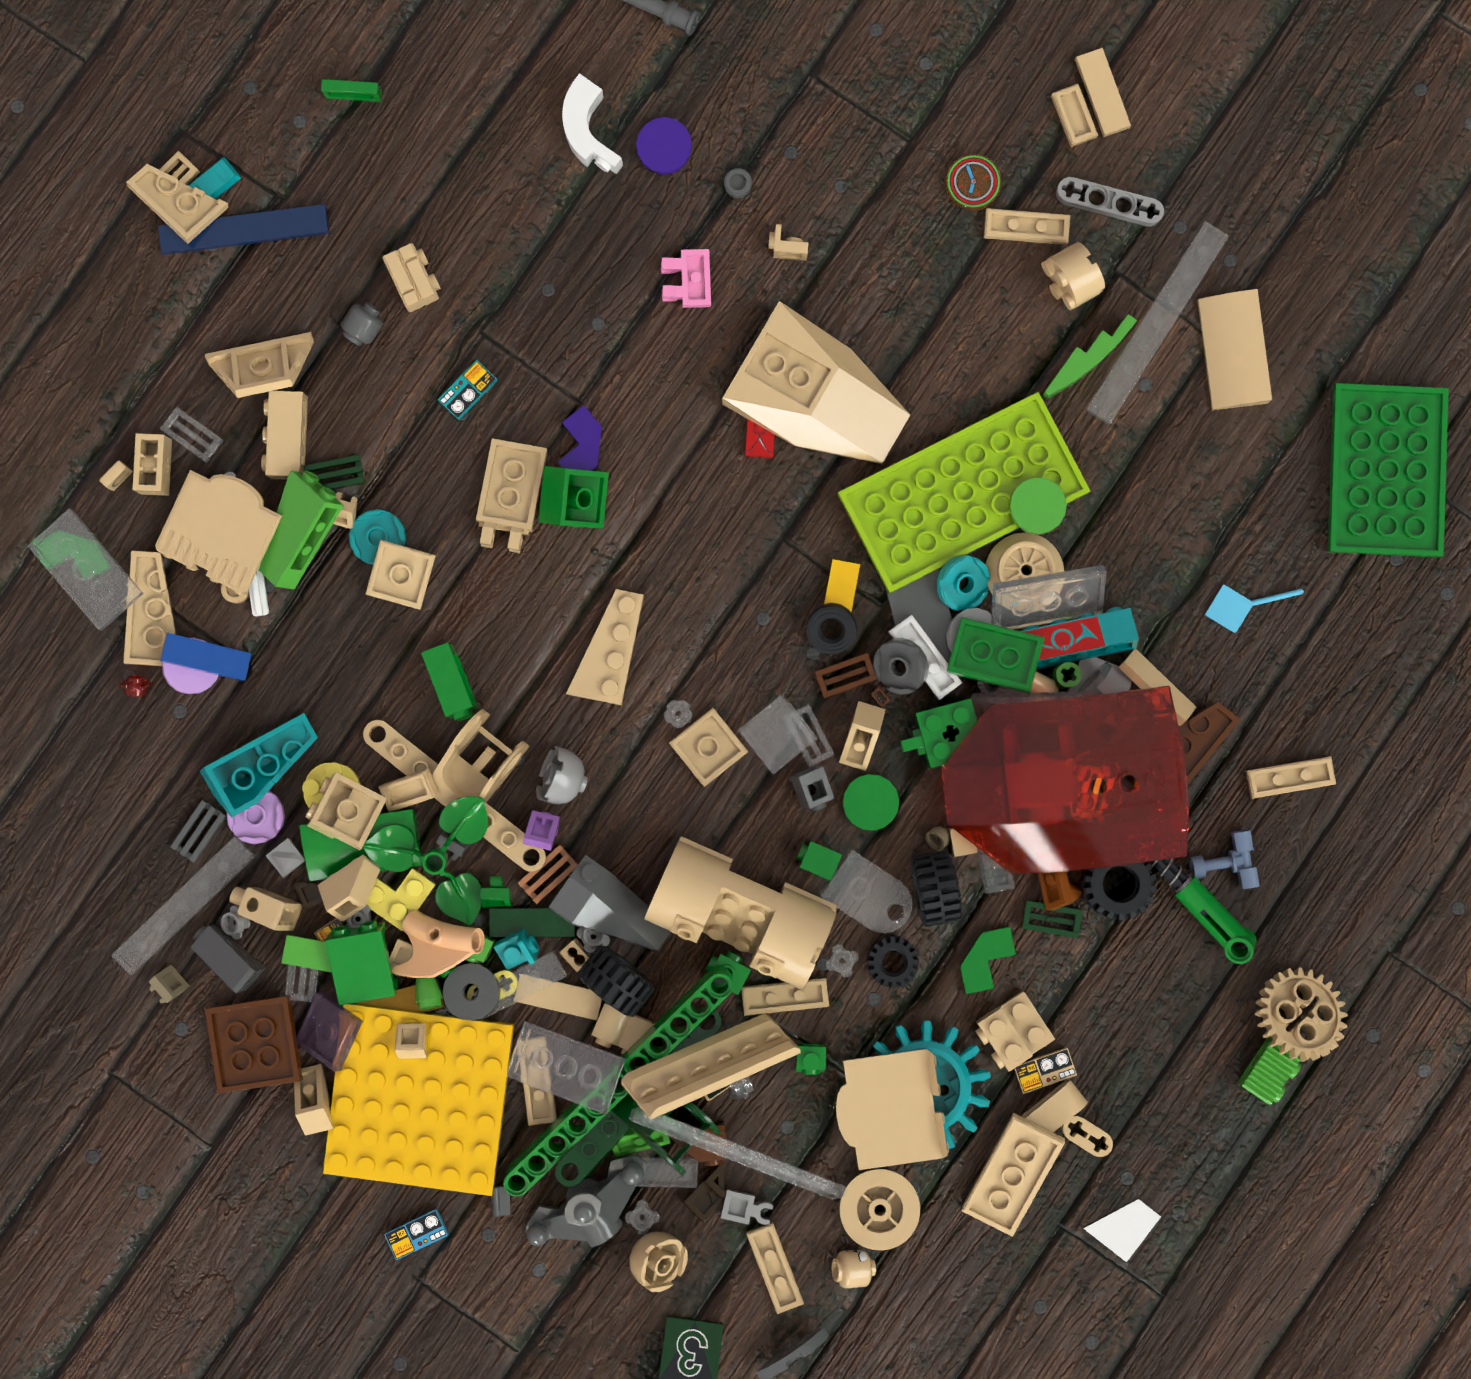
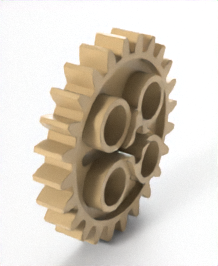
M1301 967L1294 970V972L1289 968L1283 971V974L1281 972L1273 976V979L1266 981V987L1259 991L1264 998L1256 1001V1004L1262 1007V1009L1255 1012V1015L1263 1017V1021L1257 1024V1026L1266 1027L1267 1029L1262 1037L1267 1038L1271 1036L1273 1039L1270 1044L1271 1048L1279 1045L1280 1055L1289 1051L1291 1060L1299 1056L1301 1062L1309 1058L1314 1061L1320 1058V1055L1324 1057L1330 1054V1050L1338 1047L1336 1041L1344 1038V1035L1339 1031L1347 1028V1025L1341 1022V1019L1347 1017L1348 1014L1341 1012L1339 1009L1345 1005V1002H1337L1336 1000L1340 991L1331 992L1330 988L1333 983L1329 982L1324 985L1322 983L1323 975L1321 974L1313 978V970L1311 969L1303 973ZM1296 989L1302 993L1303 1000L1298 997ZM1315 997L1317 999L1316 1003L1301 1015V1020L1294 1023L1287 1032L1286 1027L1302 1013L1301 1009L1307 1007ZM1279 1008L1285 1012L1286 1019L1281 1017ZM1317 1010L1323 1014L1324 1021L1318 1017ZM1300 1029L1306 1033V1040L1300 1035Z

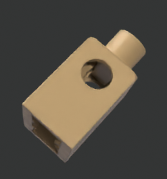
M235 887L230 895V902L239 906V915L273 930L293 931L303 908L302 903L263 888L248 887L245 890Z

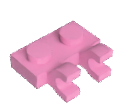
M709 249L681 250V258H662L661 274L681 272L682 286H663L662 302L682 299V308L711 307Z

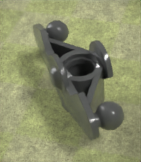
M638 1155L613 1158L610 1160L607 1177L599 1182L592 1178H585L578 1186L569 1187L566 1192V1203L559 1208L539 1205L526 1224L528 1242L533 1246L539 1247L544 1245L547 1240L554 1238L587 1241L590 1247H595L609 1240L622 1227L623 1222L619 1216L635 1187L644 1178L646 1172L644 1159Z

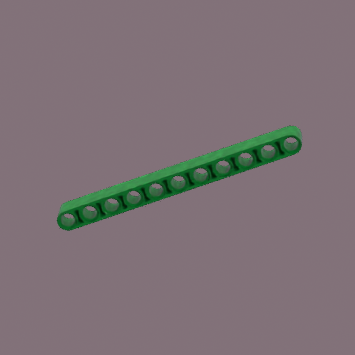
M724 966L711 968L508 1166L504 1179V1189L508 1194L512 1196H522L628 1094L622 1085H614L610 1081L612 1078H623L628 1072L667 1056L730 995L733 988V980L728 968ZM717 977H722L727 980V983L723 987H716L712 984V981ZM702 997L707 1003L702 1007H696L692 1004V1000ZM676 1017H682L686 1020V1024L677 1027L671 1021ZM655 1037H662L666 1043L662 1046H655L651 1043V1040ZM634 1057H641L646 1062L642 1066H635L631 1060ZM598 1096L603 1098L605 1103L595 1105L590 1100ZM574 1116H580L585 1122L577 1125L572 1123L570 1119ZM560 1136L565 1141L562 1144H555L550 1138ZM538 1155L543 1157L545 1161L538 1164L534 1163L530 1158ZM520 1175L524 1178V1181L516 1183L510 1177Z

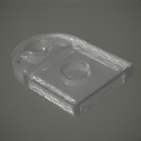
M852 849L821 895L823 899L836 904L838 909L870 930L879 933H889L898 930L907 922L912 911V898L907 887ZM892 904H899L903 908V916L899 920H891L888 917L887 910Z

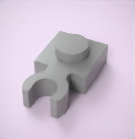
M727 1188L721 1218L749 1225L751 1216L755 1217L759 1223L767 1225L770 1223V1219L762 1217L760 1211L763 1208L773 1209V1204L769 1201H761L756 1204L754 1203V1194Z

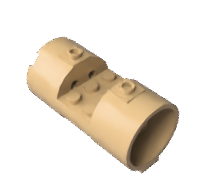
M681 836L644 920L665 928L682 939L697 943L703 932L710 938L728 943L741 952L753 954L749 966L758 970L761 974L778 978L803 989L828 938L836 916L837 905L786 882L779 893L731 872L729 869L732 858Z

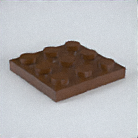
M290 995L205 1009L218 1094L303 1080Z

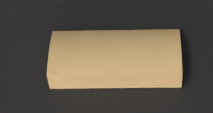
M1258 289L1198 299L1212 410L1268 404L1272 401Z

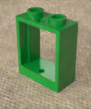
M447 642L421 652L445 717L455 721L458 720V722L473 717L472 711L479 708L455 646Z

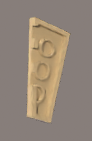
M131 551L124 664L162 666L163 662L160 661L166 634L176 635L162 554L158 552Z
M615 590L566 695L622 706L644 599L643 594Z

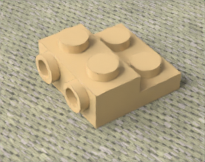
M336 772L331 779L325 777L318 792L323 795L319 803L313 802L305 817L310 819L307 826L332 839L336 838L361 850L387 798Z
M1021 991L975 1021L979 1026L975 1032L984 1045L990 1043L995 1051L991 1054L992 1058L1000 1069L1005 1067L1009 1072L1031 1058L1032 1054L1055 1040L1024 991Z

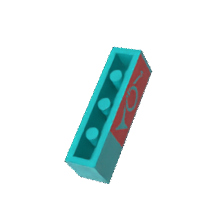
M1114 607L1107 610L1106 613L1098 615L1086 613L1079 616L1078 619L1070 621L1058 619L1051 622L1050 625L1042 627L1030 625L1021 631L1045 637L1037 669L1136 649L1139 641L1131 608L1122 609V607Z

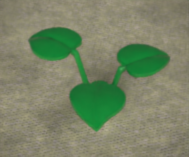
M461 797L452 801L444 808L440 815L439 824L445 832L451 834L441 848H432L426 855H423L417 849H412L415 843L413 834L406 827L398 824L381 828L365 841L363 849L369 858L388 871L402 872L409 869L413 863L412 854H414L422 862L423 868L427 873L448 877L450 880L440 883L436 890L435 900L437 906L447 916L467 925H471L474 922L482 904L480 900L481 885L477 878L470 873H462L455 878L452 873L446 871L444 868L447 865L448 856L445 851L455 837L462 844H473L481 840L488 828V816L485 800L482 797Z

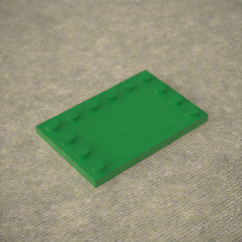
M1343 383L1333 385L1328 553L1439 558L1444 556L1449 388Z

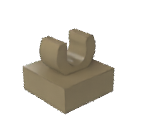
M172 965L156 974L149 981L151 984L149 990L151 992L157 991L162 997L159 1000L161 1004L170 1002L189 987V984Z

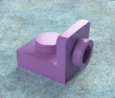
M532 810L523 844L551 851L555 836L558 833L560 817L548 812Z

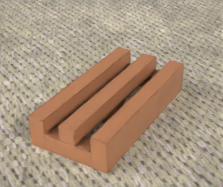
M561 845L546 857V862L541 869L559 853L563 857L531 887H529L527 882L540 870L529 872L518 882L520 887L525 890L536 904L578 866L577 862ZM568 862L570 866L539 895L534 892L563 864Z

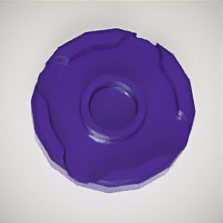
M667 117L656 118L645 124L639 132L636 142L638 157L647 169L662 175L675 173L682 169L690 158L692 151L691 136L686 127L676 119Z

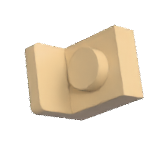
M776 224L775 232H770L768 249H774L773 258L807 261L808 242H803L801 238L796 237L786 238V241L780 240L782 224Z

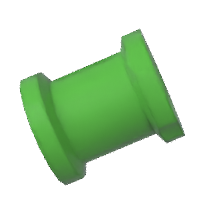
M1066 662L1058 665L1053 670L1052 677L1057 687L1061 689L1071 688L1080 682L1081 670L1076 664ZM1069 669L1071 671L1069 676L1074 678V681L1068 680L1064 682L1062 680L1064 675L1061 671L1064 672Z

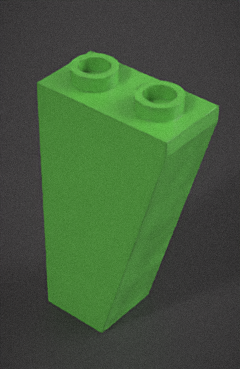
M290 471L277 513L283 517L259 568V571L275 587L296 588L344 506L335 498L336 493L322 486L318 482L320 480L319 477L310 471H304V473Z

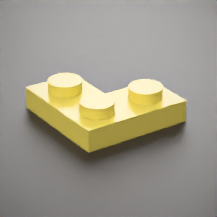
M414 868L408 873L397 891L377 878L367 905L375 913L403 931L402 924L407 914L413 910L418 911L437 884Z

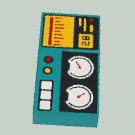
M476 360L438 401L460 420L498 380Z

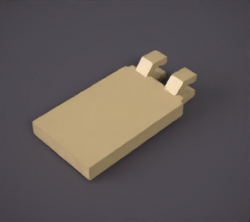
M492 439L476 516L479 527H482L481 547L493 549L496 530L510 532L509 552L520 554L523 535L529 536V532L533 530L543 470L547 459V448Z

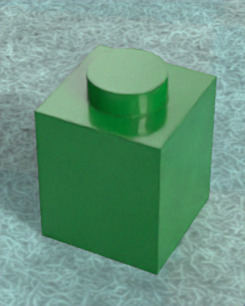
M810 841L808 846L802 845L796 860L801 861L800 868L831 881L842 854Z

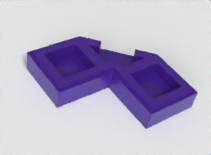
M583 405L562 422L579 445L559 460L558 463L562 468L594 471L598 468L602 427Z

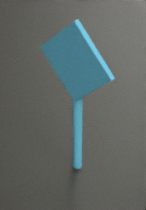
M1223 584L1206 611L1205 616L1236 634L1252 606L1304 593V590L1297 589L1251 601Z

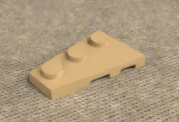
M148 164L126 182L127 186L187 244L229 208L227 202L221 199L216 200L206 195L204 191L179 182L177 178Z

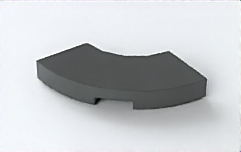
M825 1328L807 1333L786 1350L772 1356L756 1372L760 1379H770L788 1369V1366L799 1357L803 1356L805 1358L828 1339L829 1335Z

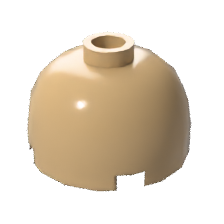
M650 1232L642 1236L632 1248L629 1257L631 1272L634 1278L649 1291H664L674 1285L671 1281L676 1275L681 1277L688 1261V1251L681 1241L666 1232Z

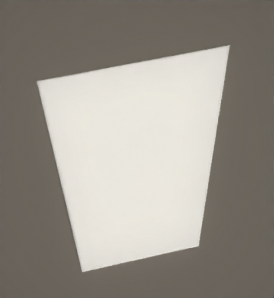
M1138 1199L1083 1229L1127 1262L1161 1216Z

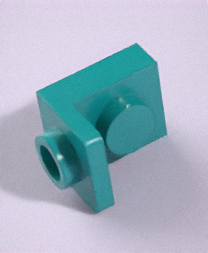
M524 928L494 942L493 947L507 970L526 961L530 965L536 963L539 951L537 941L533 936H529Z

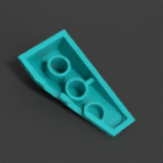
M303 713L205 766L200 770V773L214 797L232 818L256 805L318 737Z

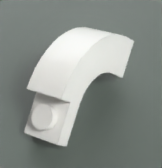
M579 73L568 89L562 109L563 126L568 144L575 156L586 167L595 159L594 163L605 172L611 170L617 174L623 166L622 158L598 142L589 131L590 118L604 98L603 91Z

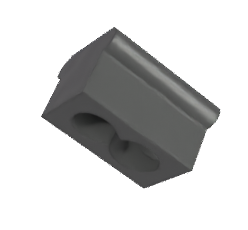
M495 1185L493 1187L491 1210L494 1217L510 1215V1194L506 1192L504 1185Z

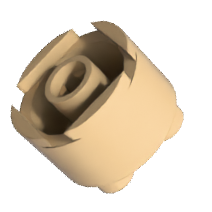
M1080 242L1070 245L1041 263L1045 274L1052 281L1049 288L1053 296L1057 300L1062 298L1069 310L1087 302L1105 289V282L1097 263L1091 264L1087 258L1091 254Z

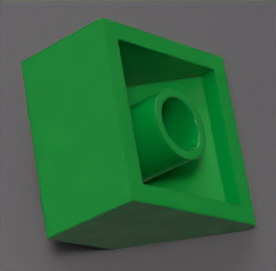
M544 466L539 523L603 529L609 472Z

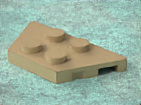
M311 332L207 353L205 358L213 371L234 395L240 398L294 386L314 343Z

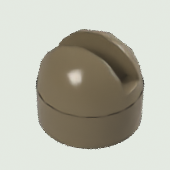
M942 826L933 827L926 834L927 843L937 851L943 850L951 840L949 829Z

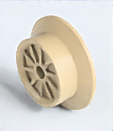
M1017 533L1005 537L993 547L986 561V566L990 573V581L988 580L987 585L989 591L999 603L1016 611H1033L1047 605L1059 592L1064 578V567L1059 552L1048 540L1035 534ZM1022 567L1029 569L1028 576L1022 574Z
M872 1169L856 1176L845 1188L840 1201V1218L847 1234L859 1245L872 1250H889L903 1244L915 1231L920 1218V1202L914 1187L902 1175L887 1169ZM881 1204L884 1206V1209L880 1212L874 1210L877 1205Z

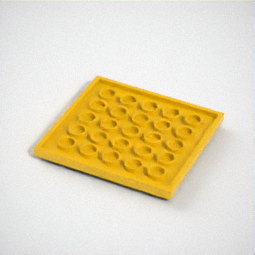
M356 1003L343 1005L330 1112L333 1129L328 1130L323 1174L492 1196L496 1179L514 1024L487 1020L470 1021L456 1016ZM426 1023V1058H398L395 1052L397 1024Z

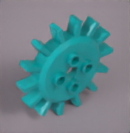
M923 1019L921 1040L910 1041L907 1030L901 1024L895 1026V1033L901 1042L900 1047L892 1052L884 1043L877 1040L872 1045L880 1055L928 1049L936 1056L937 1084L940 1086L947 1085L948 1092L945 1095H932L935 1112L941 1111V1113H944L945 1139L948 1142L949 1149L954 1148L955 1141L949 1131V1127L956 1121H959L965 1129L975 1132L977 1130L975 1122L964 1114L968 1104H975L979 1107H989L990 1104L989 1099L983 1095L971 1093V1083L991 1078L989 1070L979 1069L969 1072L965 1065L966 1061L975 1057L980 1049L976 1044L967 1046L959 1054L951 1049L958 1035V1029L954 1026H951L946 1031L943 1041L938 1042L931 1040L933 1028L929 1019Z

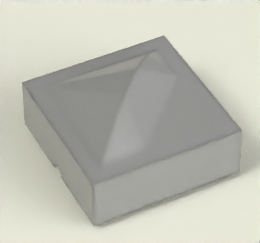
M287 838L266 855L283 878L305 862L304 855L290 838Z

